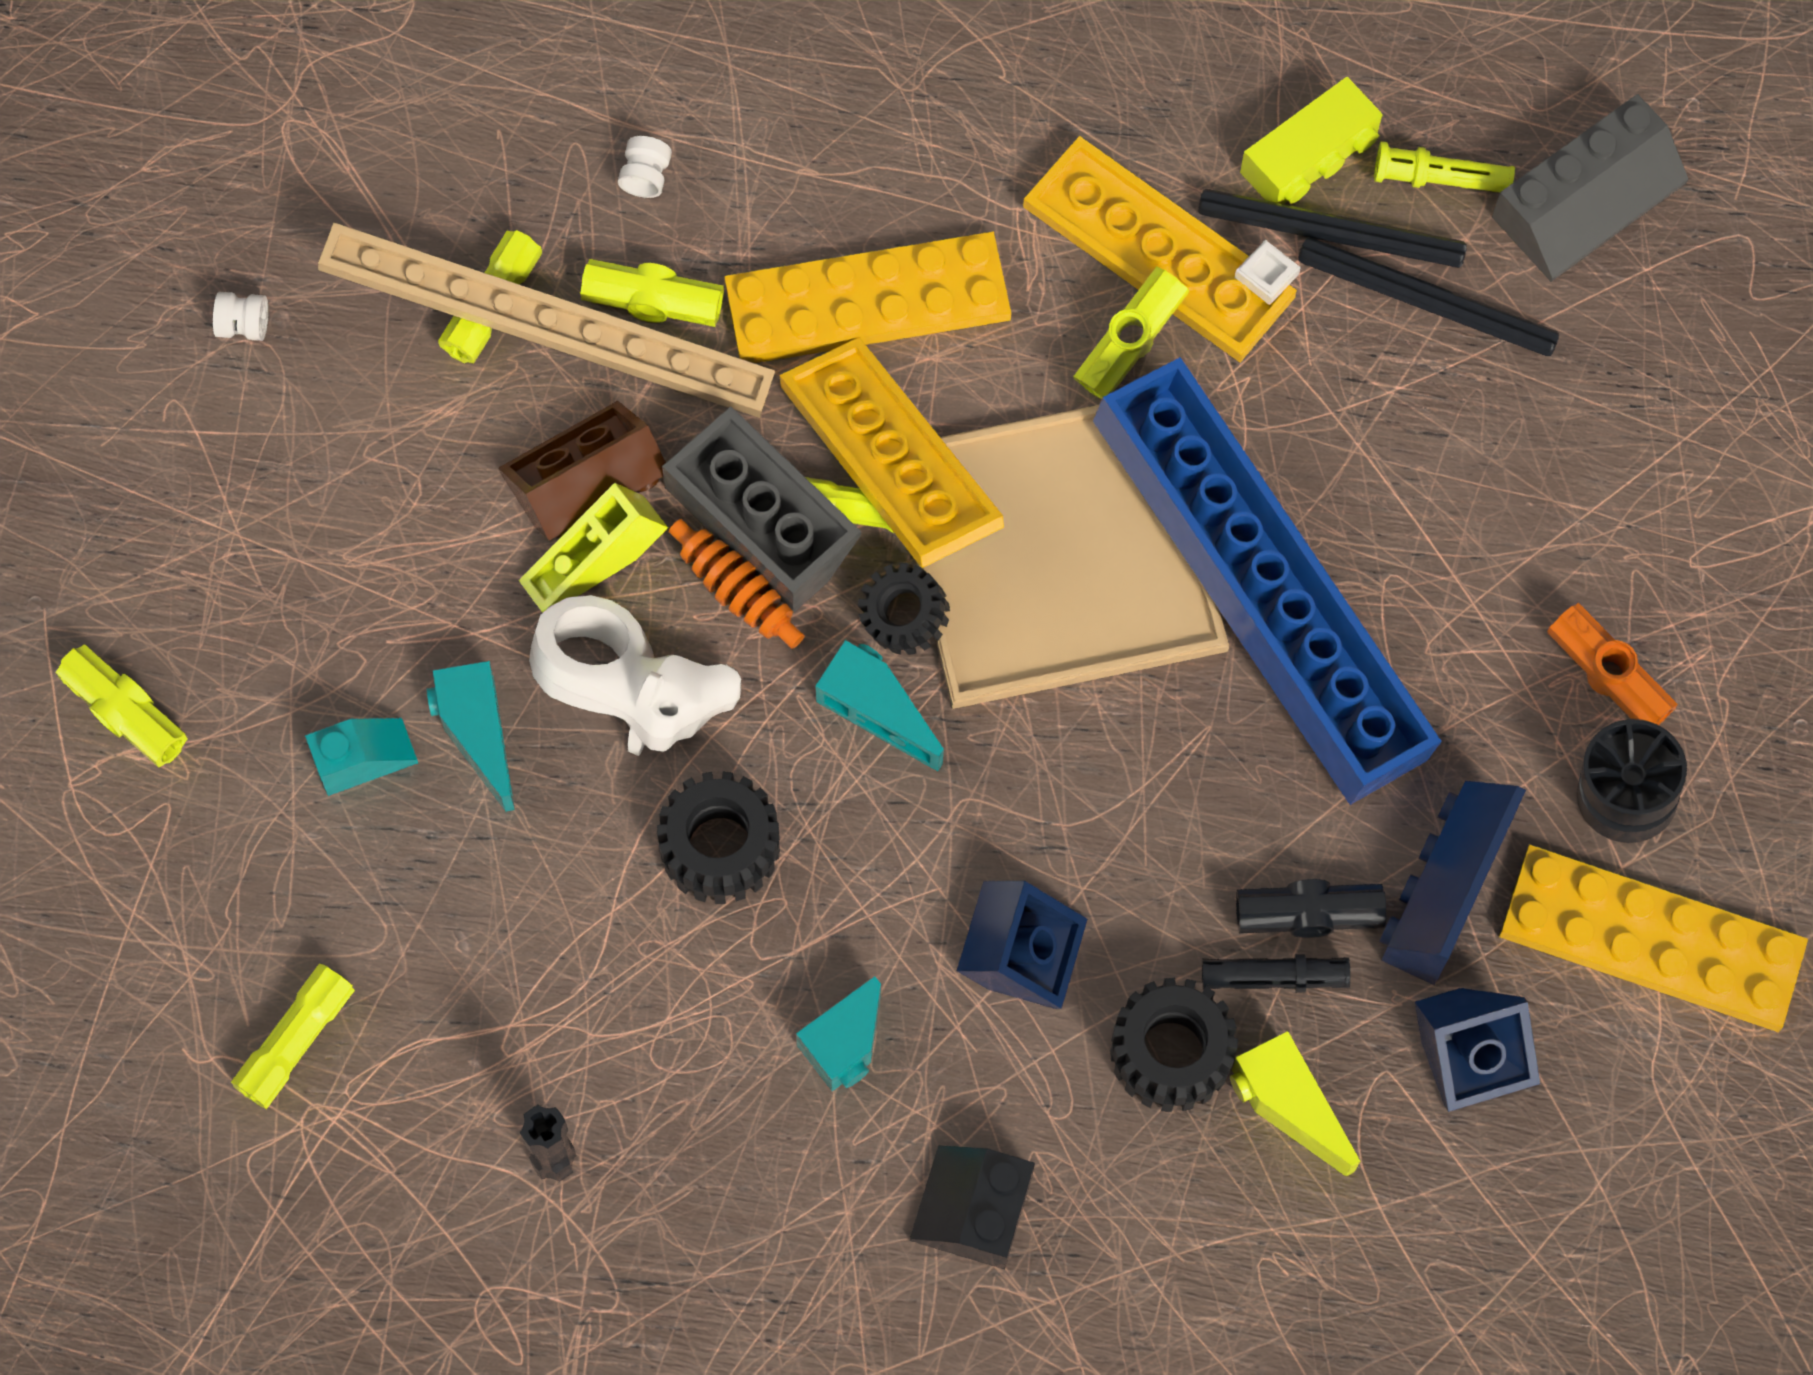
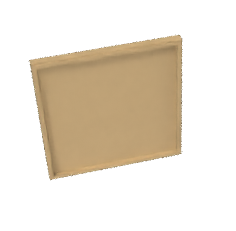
M1099 405L940 437L1002 513L1004 528L923 567L926 573H930L947 595L944 598L950 606V611L944 613L949 619L947 627L940 625L938 628L943 635L938 641L936 640L952 709L1228 652L1229 643L1220 610L1094 424L1093 419Z

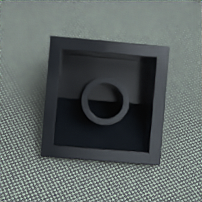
M938 1145L909 1241L1005 1270L1033 1177L1035 1163L988 1148Z

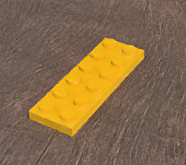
M1080 136L1024 198L1023 208L1139 290L1156 266L1175 276L1189 289V293L1173 315L1240 363L1295 299L1297 290L1288 285L1270 305L1235 278L1236 270L1249 257L1247 254Z
M994 231L724 276L739 359L751 363L831 351L858 337L861 338L865 345L1011 321V309Z
M860 337L779 375L783 391L921 568L1004 528L1002 513Z
M1530 844L1526 849L1499 934L1500 938L1779 1032L1784 1026L1808 938Z

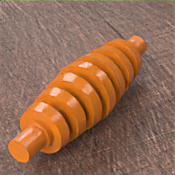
M682 519L677 520L671 526L669 533L682 544L681 558L686 564L694 562L692 571L698 578L706 576L703 585L710 593L717 591L715 599L722 606L730 604L729 611L737 617L746 614L744 622L752 628L763 623L759 633L767 639L778 636L791 649H794L801 643L805 635L791 623L792 609L786 603L777 608L781 601V596L775 589L767 592L769 582L763 575L756 577V567L749 561L743 563V556L735 550L727 553L729 545L722 540H716L712 543L714 534L707 529L695 532Z

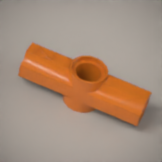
M1580 603L1567 609L1549 627L1547 633L1587 673L1588 683L1591 688L1601 695L1609 696L1630 719L1645 720L1660 725L1678 706L1665 690L1638 664L1637 654L1634 649L1626 642L1615 640ZM1613 662L1621 668L1622 674L1613 675L1608 673L1603 668L1602 663Z

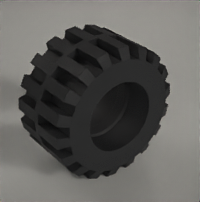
M725 771L722 773V779H713L712 772L702 773V782L695 783L692 777L683 782L684 791L680 793L674 789L668 796L669 806H662L659 814L660 825H657L661 860L664 862L670 880L676 879L677 887L683 893L687 894L689 890L694 891L695 899L702 902L706 901L707 895L714 896L715 904H726L725 896L734 895L737 902L746 898L745 890L751 888L756 893L762 888V878L764 876L770 878L775 870L774 861L779 859L780 853L777 812L773 803L768 804V795L761 787L756 791L753 789L752 780L743 776L738 783L734 781L732 772ZM725 818L740 824L748 833V838L744 845L734 854L713 858L699 853L691 845L690 839L692 834L701 824L708 820Z
M1165 978L1163 985L1158 987L1155 981L1144 985L1141 994L1135 991L1128 998L1125 1008L1121 1007L1117 1016L1110 1050L1111 1062L1115 1061L1114 1073L1118 1081L1124 1079L1126 1082L1125 1091L1131 1097L1138 1093L1143 1097L1141 1104L1151 1108L1153 1102L1162 1104L1161 1111L1172 1112L1173 1107L1181 1105L1182 1111L1193 1109L1197 1101H1200L1203 1105L1212 1098L1215 1090L1219 1092L1234 1062L1238 1039L1234 1037L1237 1029L1234 1018L1228 1019L1227 1013L1229 1008L1223 1000L1219 1003L1213 1000L1215 994L1213 990L1207 986L1203 992L1194 989L1196 981L1186 979L1184 986L1176 985L1175 978ZM1163 1023L1181 1024L1189 1028L1198 1037L1202 1046V1055L1199 1060L1186 1067L1173 1068L1165 1066L1156 1061L1148 1052L1144 1042L1146 1033L1153 1027Z

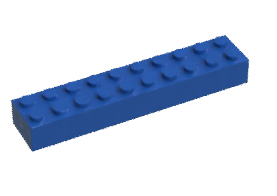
M1181 357L1104 396L1093 419L1094 424L1349 805L1427 762L1442 742Z

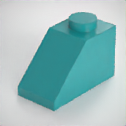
M402 718L349 719L305 735L328 796L418 764Z
M875 976L796 1033L797 1047L831 1091H834L842 1084L845 1088H849L858 1083L869 1072L867 1066L872 1061L881 999V983Z

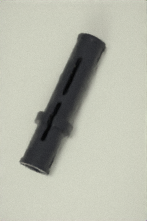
M1295 954L1294 958L1283 959L1202 958V989L1204 990L1206 986L1210 989L1283 988L1295 989V993H1306V988L1350 989L1349 957L1306 958L1305 954Z

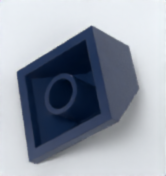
M1458 988L1415 1001L1421 1043L1442 1101L1448 1112L1540 1084L1528 1001L1525 997Z

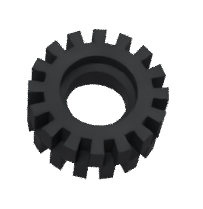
M900 563L899 569L896 570L892 564L884 567L887 574L881 577L876 571L870 576L875 581L874 585L871 587L865 583L861 590L866 595V599L859 598L858 607L863 611V613L859 614L860 621L873 639L884 649L888 647L892 653L901 655V650H904L908 655L916 654L915 647L920 646L925 651L931 647L927 640L933 636L938 641L943 635L938 630L940 625L945 627L948 625L949 619L944 614L950 611L949 603L944 598L947 595L930 573L927 574L923 568L915 565L913 569L908 563ZM902 593L917 595L921 605L917 617L905 625H897L890 622L888 607L891 601Z

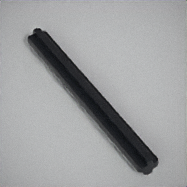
M1204 189L1199 201L1198 212L1203 216L1457 268L1463 265L1467 251V244L1461 240L1212 189Z
M1311 237L1306 238L1300 249L1298 260L1302 264L1544 356H1551L1559 340V333L1556 330Z

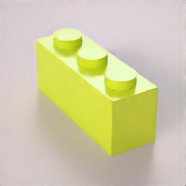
M1345 77L1245 150L1240 173L1266 201L1285 204L1289 201L1290 204L1299 201L1309 191L1310 184L1321 176L1327 179L1334 175L1343 166L1348 156L1355 151L1363 153L1368 150L1379 137L1378 130L1383 114L1348 77Z

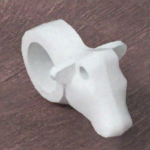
M592 595L568 597L550 606L540 615L531 644L529 659L534 679L543 691L554 699L581 709L614 715L625 720L630 727L628 752L637 756L641 754L644 745L651 750L664 752L676 741L691 738L713 716L734 709L740 699L741 678L734 668L723 664L705 666L677 655L654 658L652 647L640 624L628 610L612 600ZM572 637H589L600 640L612 647L620 658L608 664L589 665L577 662L565 655L557 644Z

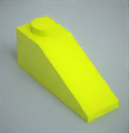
M614 483L518 581L543 613L550 606L568 597L580 596L636 561L668 527L643 495Z
M1288 1031L1236 1057L1232 1067L1234 1074L1230 1076V1081L1235 1093L1243 1103L1249 1100L1258 1115L1343 1175L1348 1176L1355 1172L1360 1159Z

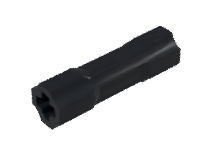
M537 1104L523 1114L524 1125L520 1134L525 1146L531 1152L529 1159L537 1175L541 1179L551 1178L560 1182L573 1173L572 1163L577 1155L574 1146L566 1136L568 1127L560 1111L556 1107L544 1108Z

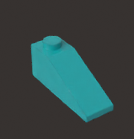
M845 640L815 686L816 702L938 772L943 765L944 748L888 665L882 661V656L865 644L855 646Z
M490 661L433 670L435 687L426 688L431 716L440 715L446 734L505 812L515 810L495 681Z

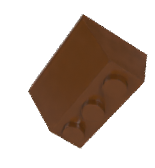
M616 401L500 466L498 469L534 527L550 541L553 538H561L614 483L638 493L653 488L659 482V478L663 477L662 466L666 462L649 426L622 403Z

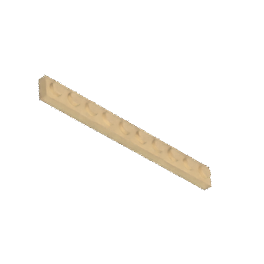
M333 223L318 262L319 271L728 408L731 406L734 410L758 418L761 416L775 374V370L337 223Z

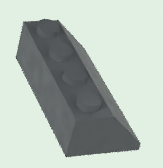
M1636 94L1501 191L1492 218L1548 280L1552 282L1688 182V176L1668 125L1639 94Z
M731 406L662 466L665 489L706 529L714 534L718 540H722L729 545L730 552L733 550L737 551L743 556V563L749 561L756 567V577L763 575L769 582L768 589H775L781 596V602L786 603L793 613L829 582L861 536V531Z

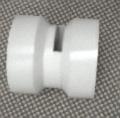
M635 136L630 138L625 150V157L628 161L621 168L618 177V185L621 189L638 197H658L662 193L665 182L662 171L669 165L672 154L671 148L663 141L653 137Z
M219 291L216 295L213 310V331L215 337L231 338L235 334H241L248 340L263 341L268 324L267 297L265 295L250 294L247 298H238L235 293Z

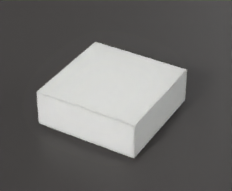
M1265 240L1236 270L1235 278L1270 305L1299 275L1301 267Z

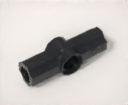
M1306 879L1292 882L1283 888L1237 889L1236 920L1239 934L1291 932V935L1295 937L1315 938L1332 934L1334 930L1384 928L1386 924V897L1383 884L1331 886L1330 882L1326 880Z

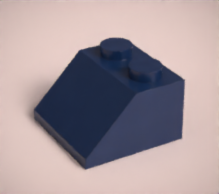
M1025 880L983 881L956 971L988 990L1053 1009H1062L1088 919Z

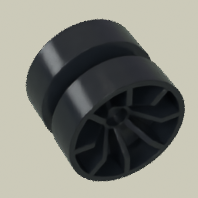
M1621 720L1600 730L1590 741L1586 749L1577 786L1578 807L1589 826L1600 835L1623 843L1642 842L1660 834L1670 824L1676 813L1686 781L1687 762L1681 745L1666 729L1645 720Z

